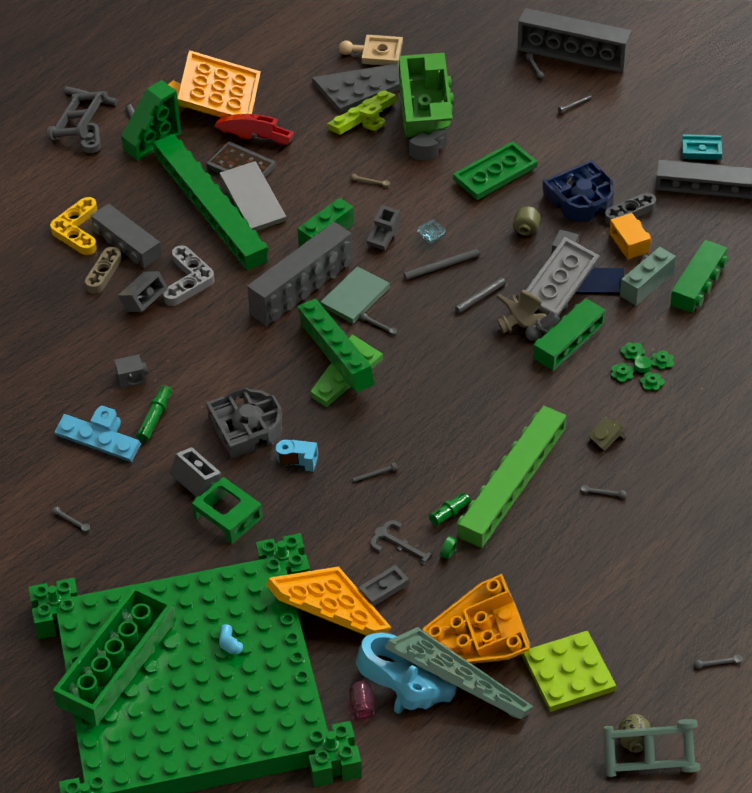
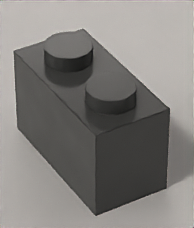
M159 271L143 272L117 296L127 312H143L168 289V286Z
M190 447L176 453L170 474L197 497L206 492L213 483L219 481L221 472L195 449Z

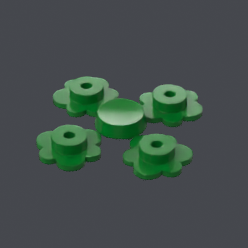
M626 343V346H623L620 352L625 355V359L634 360L633 367L627 366L625 363L613 365L611 367V377L617 378L618 382L623 383L627 379H633V374L636 370L645 373L644 377L640 379L644 390L650 391L653 389L658 391L660 387L665 385V380L661 378L660 374L648 371L652 369V366L658 367L660 370L672 368L674 366V356L668 355L667 351L661 350L658 353L652 354V359L650 360V358L643 356L645 350L642 349V344Z

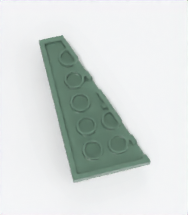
M418 627L388 640L385 649L439 676L443 681L452 683L504 710L514 718H524L529 715L533 708L524 699Z

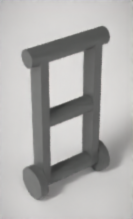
M107 92L72 94V101L56 126L48 127V139L56 141L58 137L72 135L86 138L88 134L87 125L102 100L107 98ZM93 100L88 109L76 110L81 101ZM82 118L77 127L64 128L69 119Z

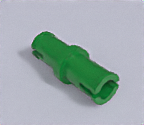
M461 492L452 500H446L442 507L429 514L430 522L437 527L449 517H455L459 510L471 503L470 497L466 493Z

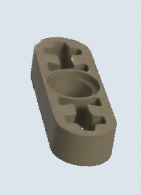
M106 248L85 279L86 289L89 293L97 294L102 292L122 261L121 252L118 248ZM102 268L109 269L106 272H99Z

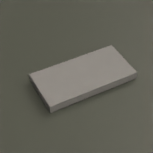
M256 161L220 172V178L232 201L239 210L241 217L247 219L252 230L258 231L286 221V215Z
M564 237L526 291L542 300L538 308L546 314L554 311L559 316L598 262L600 255Z

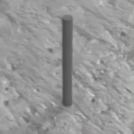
M474 249L405 272L403 276L405 280H409L478 257L480 253L478 249Z

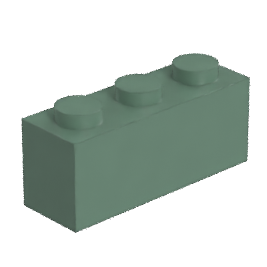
M661 247L656 249L622 278L620 297L637 306L674 274L676 256Z

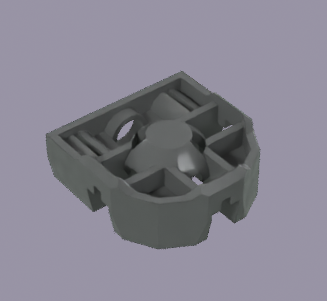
M243 388L206 402L208 417L231 459L255 451V444L259 442V439H262L269 446L281 435L282 411L274 395H269L262 390ZM236 397L243 398L244 404L237 407L234 402ZM241 420H248V424L241 423ZM232 421L233 432L230 433L227 423ZM253 428L260 429V431L252 433Z

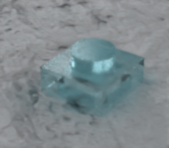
M432 219L418 227V234L429 244H432L446 235V229Z

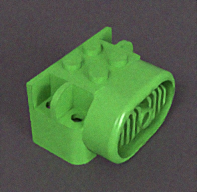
M445 53L399 56L398 73L401 115L405 138L415 137L421 132L429 135L435 130L447 129L451 124V120H453L452 104H454V97L450 89L452 88L451 76H447Z

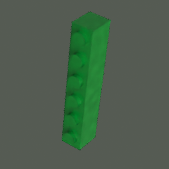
M315 298L297 306L302 327L355 393L375 385L370 363Z

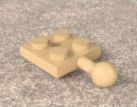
M366 35L364 45H353L350 41L345 40L340 43L339 51L343 55H349L352 52L363 53L362 64H398L403 37Z

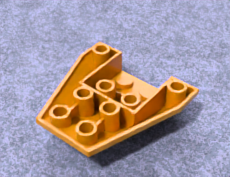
M502 574L478 584L423 628L424 632L471 664L509 660L530 651L529 639Z

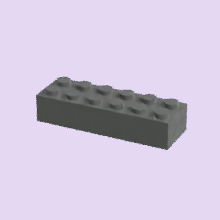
M525 8L518 21L517 50L623 73L630 58L632 30Z
M333 222L247 285L250 315L265 326H268L272 322L277 321L280 316L291 310L300 301L306 299L316 289L321 288L324 283L334 278L344 268L350 266L353 262L352 233L336 222Z

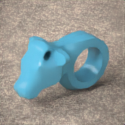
M374 633L367 635L363 639L358 650L356 666L359 672L369 680L391 688L396 692L397 698L394 706L396 713L400 714L404 708L408 710L416 708L427 709L438 702H451L456 695V685L443 681L439 676L385 649L388 640L397 636L387 633ZM376 655L386 656L395 662L385 661Z

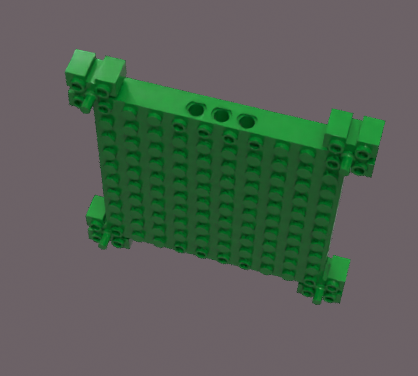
M301 533L283 536V540L278 541L276 544L274 538L256 542L258 560L134 584L141 589L174 603L176 621L97 726L74 715L85 783L80 784L79 778L60 781L61 793H188L310 767L314 787L333 784V777L341 775L343 781L362 777L361 759L358 747L355 745L351 721L332 724V731L328 732L296 607L279 601L266 586L268 579L271 577L310 571ZM75 578L56 581L57 587L54 585L48 587L47 583L29 586L38 640L57 636L56 630H60L67 672L134 585L79 596ZM224 624L232 627V637L237 639V642L243 644L242 652L238 655L230 654L220 648V628Z

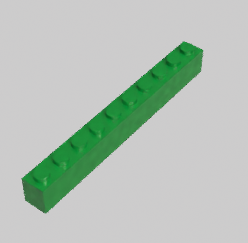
M172 134L154 141L155 157L243 267L248 271L268 262L267 253H269L267 244L259 239L256 230L250 228L247 219L241 217L237 207L232 206L228 196L223 195L219 185L214 184L208 172L205 173L200 162H196L191 151H187L182 140H178Z

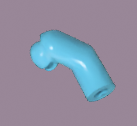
M222 625L219 637L220 648L230 654H240L243 644L237 642V639L232 637V627L230 625Z

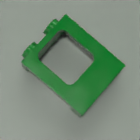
M224 477L218 482L213 483L206 492L197 496L194 502H192L194 517L198 519L202 515L224 531L225 540L230 544L237 541L263 518L262 504ZM230 493L240 501L239 504L224 515L212 508L214 504Z

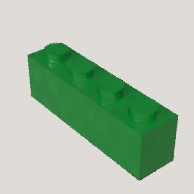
M704 240L674 286L671 293V306L693 313L697 306L700 307L702 305L705 293L709 294L712 282L718 280L721 268H725L728 263L729 257L726 256L727 247Z
M584 299L580 304H576L573 310L568 315H564L557 325L551 327L541 339L536 340L533 346V359L554 371L605 324L606 310L588 299Z

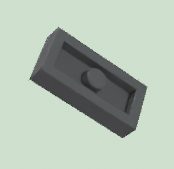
M394 565L359 586V591L374 607L408 586L409 578Z

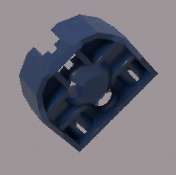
M593 160L543 180L544 195L556 208L562 206L563 215L570 220L590 222L594 220L595 212L600 211L604 216L606 209L613 206V180Z

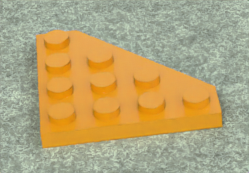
M339 566L271 577L266 583V586L279 601L367 636L374 633L388 634L391 626Z

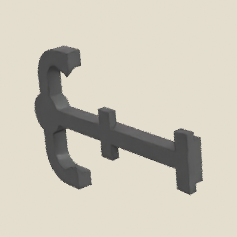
M395 520L388 521L383 527L376 528L375 536L371 539V547L379 553L382 551L383 548L377 545L376 542L379 539L385 538L396 544L398 551L401 552L402 549H405L421 558L420 564L425 565L433 556L430 552L425 554L408 545V541L405 539L401 541L388 534L387 530L390 527H395L398 531L403 527L400 522Z

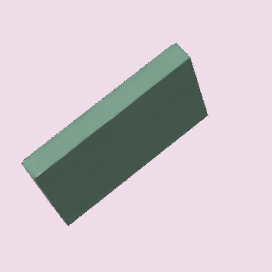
M357 266L320 304L329 312L354 324L361 314L365 313L390 289V283Z

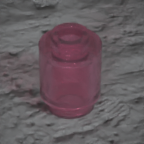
M366 681L353 683L349 688L353 712L356 713L358 718L371 717L375 714L376 708L372 685Z

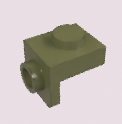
M606 416L588 434L604 451L619 436L623 439L626 437L621 431L624 427L616 419L611 422Z

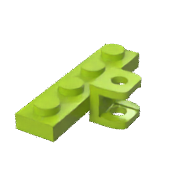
M385 90L380 91L376 96L364 100L362 104L350 108L343 115L335 117L334 120L327 123L328 129L341 135L362 122L364 128L377 130L386 125L385 119L379 116V112L398 102L397 96Z

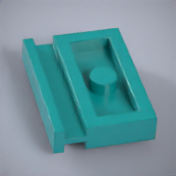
M683 134V159L722 160L721 135Z

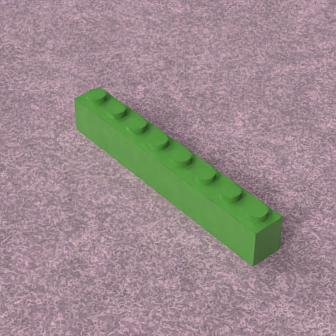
M544 405L539 412L533 415L531 424L523 429L520 439L513 443L508 456L505 455L502 458L498 470L492 472L487 485L481 487L477 499L471 501L465 516L462 515L457 522L458 538L483 548L566 430L567 415Z

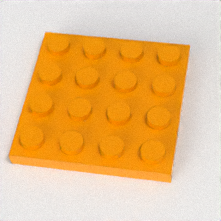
M189 50L177 97L178 105L220 118L234 114H252L261 71Z

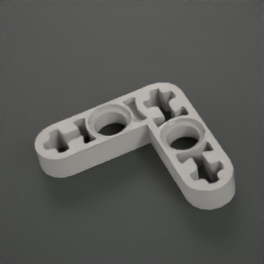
M186 246L175 247L172 250L173 262L187 276L168 286V289L163 292L164 302L169 306H176L211 286L215 281L214 271ZM191 264H197V265H198L196 268H189V267H188V266L191 265ZM187 284L194 285L192 288L189 289L184 288V286Z

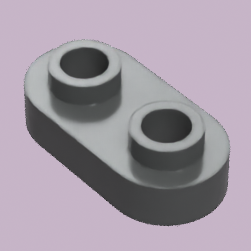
M89 122L87 125L88 134L86 138H81V146L84 152L92 154L100 150L101 142L98 125Z

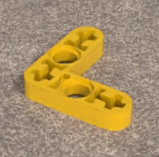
M91 197L81 199L55 218L50 224L54 237L83 255H91L97 249L95 238L78 228V226L91 217V214L97 211L96 200ZM74 215L79 216V217L76 218V219H70V218H69V217L74 216ZM71 235H78L76 238H69Z

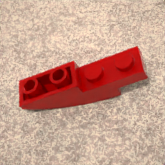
M259 114L228 115L221 117L215 123V127L219 128L221 132L236 134L241 139H251L254 134H257L260 138L275 140L280 145H288L294 135V132L278 127V119Z

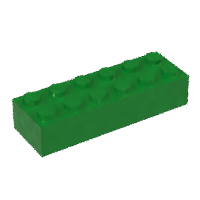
M134 585L53 689L56 706L97 726L175 623L174 603Z

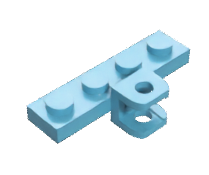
M105 406L97 408L91 423L64 414L55 430V434L59 437L129 462L133 461L141 445L139 440L117 433L121 420L119 417H116L117 414L114 409Z

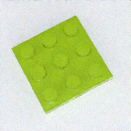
M588 630L530 648V651L522 654L549 712L616 691V684Z

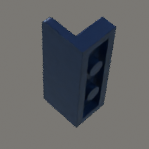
M593 268L576 292H620L624 268Z

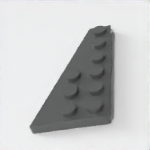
M399 63L312 77V83L335 109L342 114L350 108L362 104L364 100L376 96L380 91L385 90L393 93L400 90Z

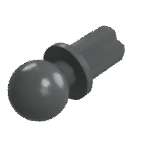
M551 311L541 320L537 319V325L527 327L525 331L526 337L530 341H536L541 338L542 331L547 334L548 329L560 321L558 314Z

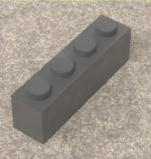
M107 204L91 214L92 230L105 238L109 244L117 247L122 254L130 257L135 264L145 268L162 257L160 241L112 205Z

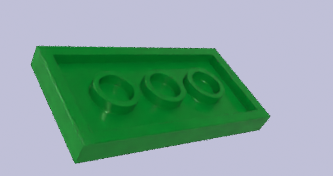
M512 141L453 173V180L476 200H479L537 168L538 161Z

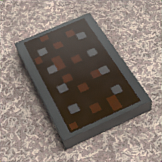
M228 141L206 165L207 169L220 174V172L256 161L262 174L266 177L276 167V161Z

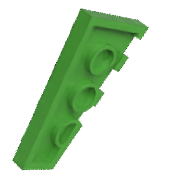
M353 334L350 336L349 339L370 363L372 369L383 360L381 352ZM331 363L311 390V397L325 407H328L351 386Z

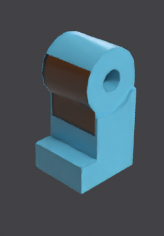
M282 440L276 445L277 460L284 466L292 464L305 466V471L314 472L318 459L317 443Z

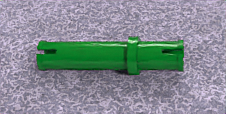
M161 385L157 395L151 400V407L136 434L138 440L142 442L144 440L145 442L149 441L160 415L167 408V401L172 394L170 387Z

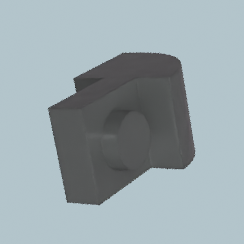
M435 130L429 135L421 132L409 140V156L421 161L438 158L439 149L447 145V130Z
M385 205L380 207L374 219L375 225L366 240L367 245L386 250L391 239H395L401 220L400 210Z

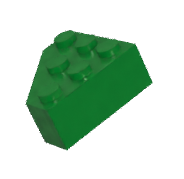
M163 80L146 89L121 135L123 150L137 161L154 151V141L172 134L176 137L182 134L177 91Z

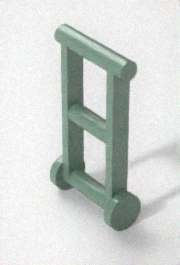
M682 719L677 722L678 726L625 730H613V726L603 727L607 776H616L617 771L680 767L682 772L699 771L700 763L695 762L693 728L698 726L697 720ZM683 733L685 759L655 761L654 735ZM644 736L645 762L616 764L614 738Z

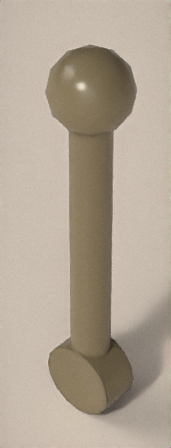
M357 174L350 176L352 181L359 180L382 185L383 188L390 186L388 180L378 181L359 177Z

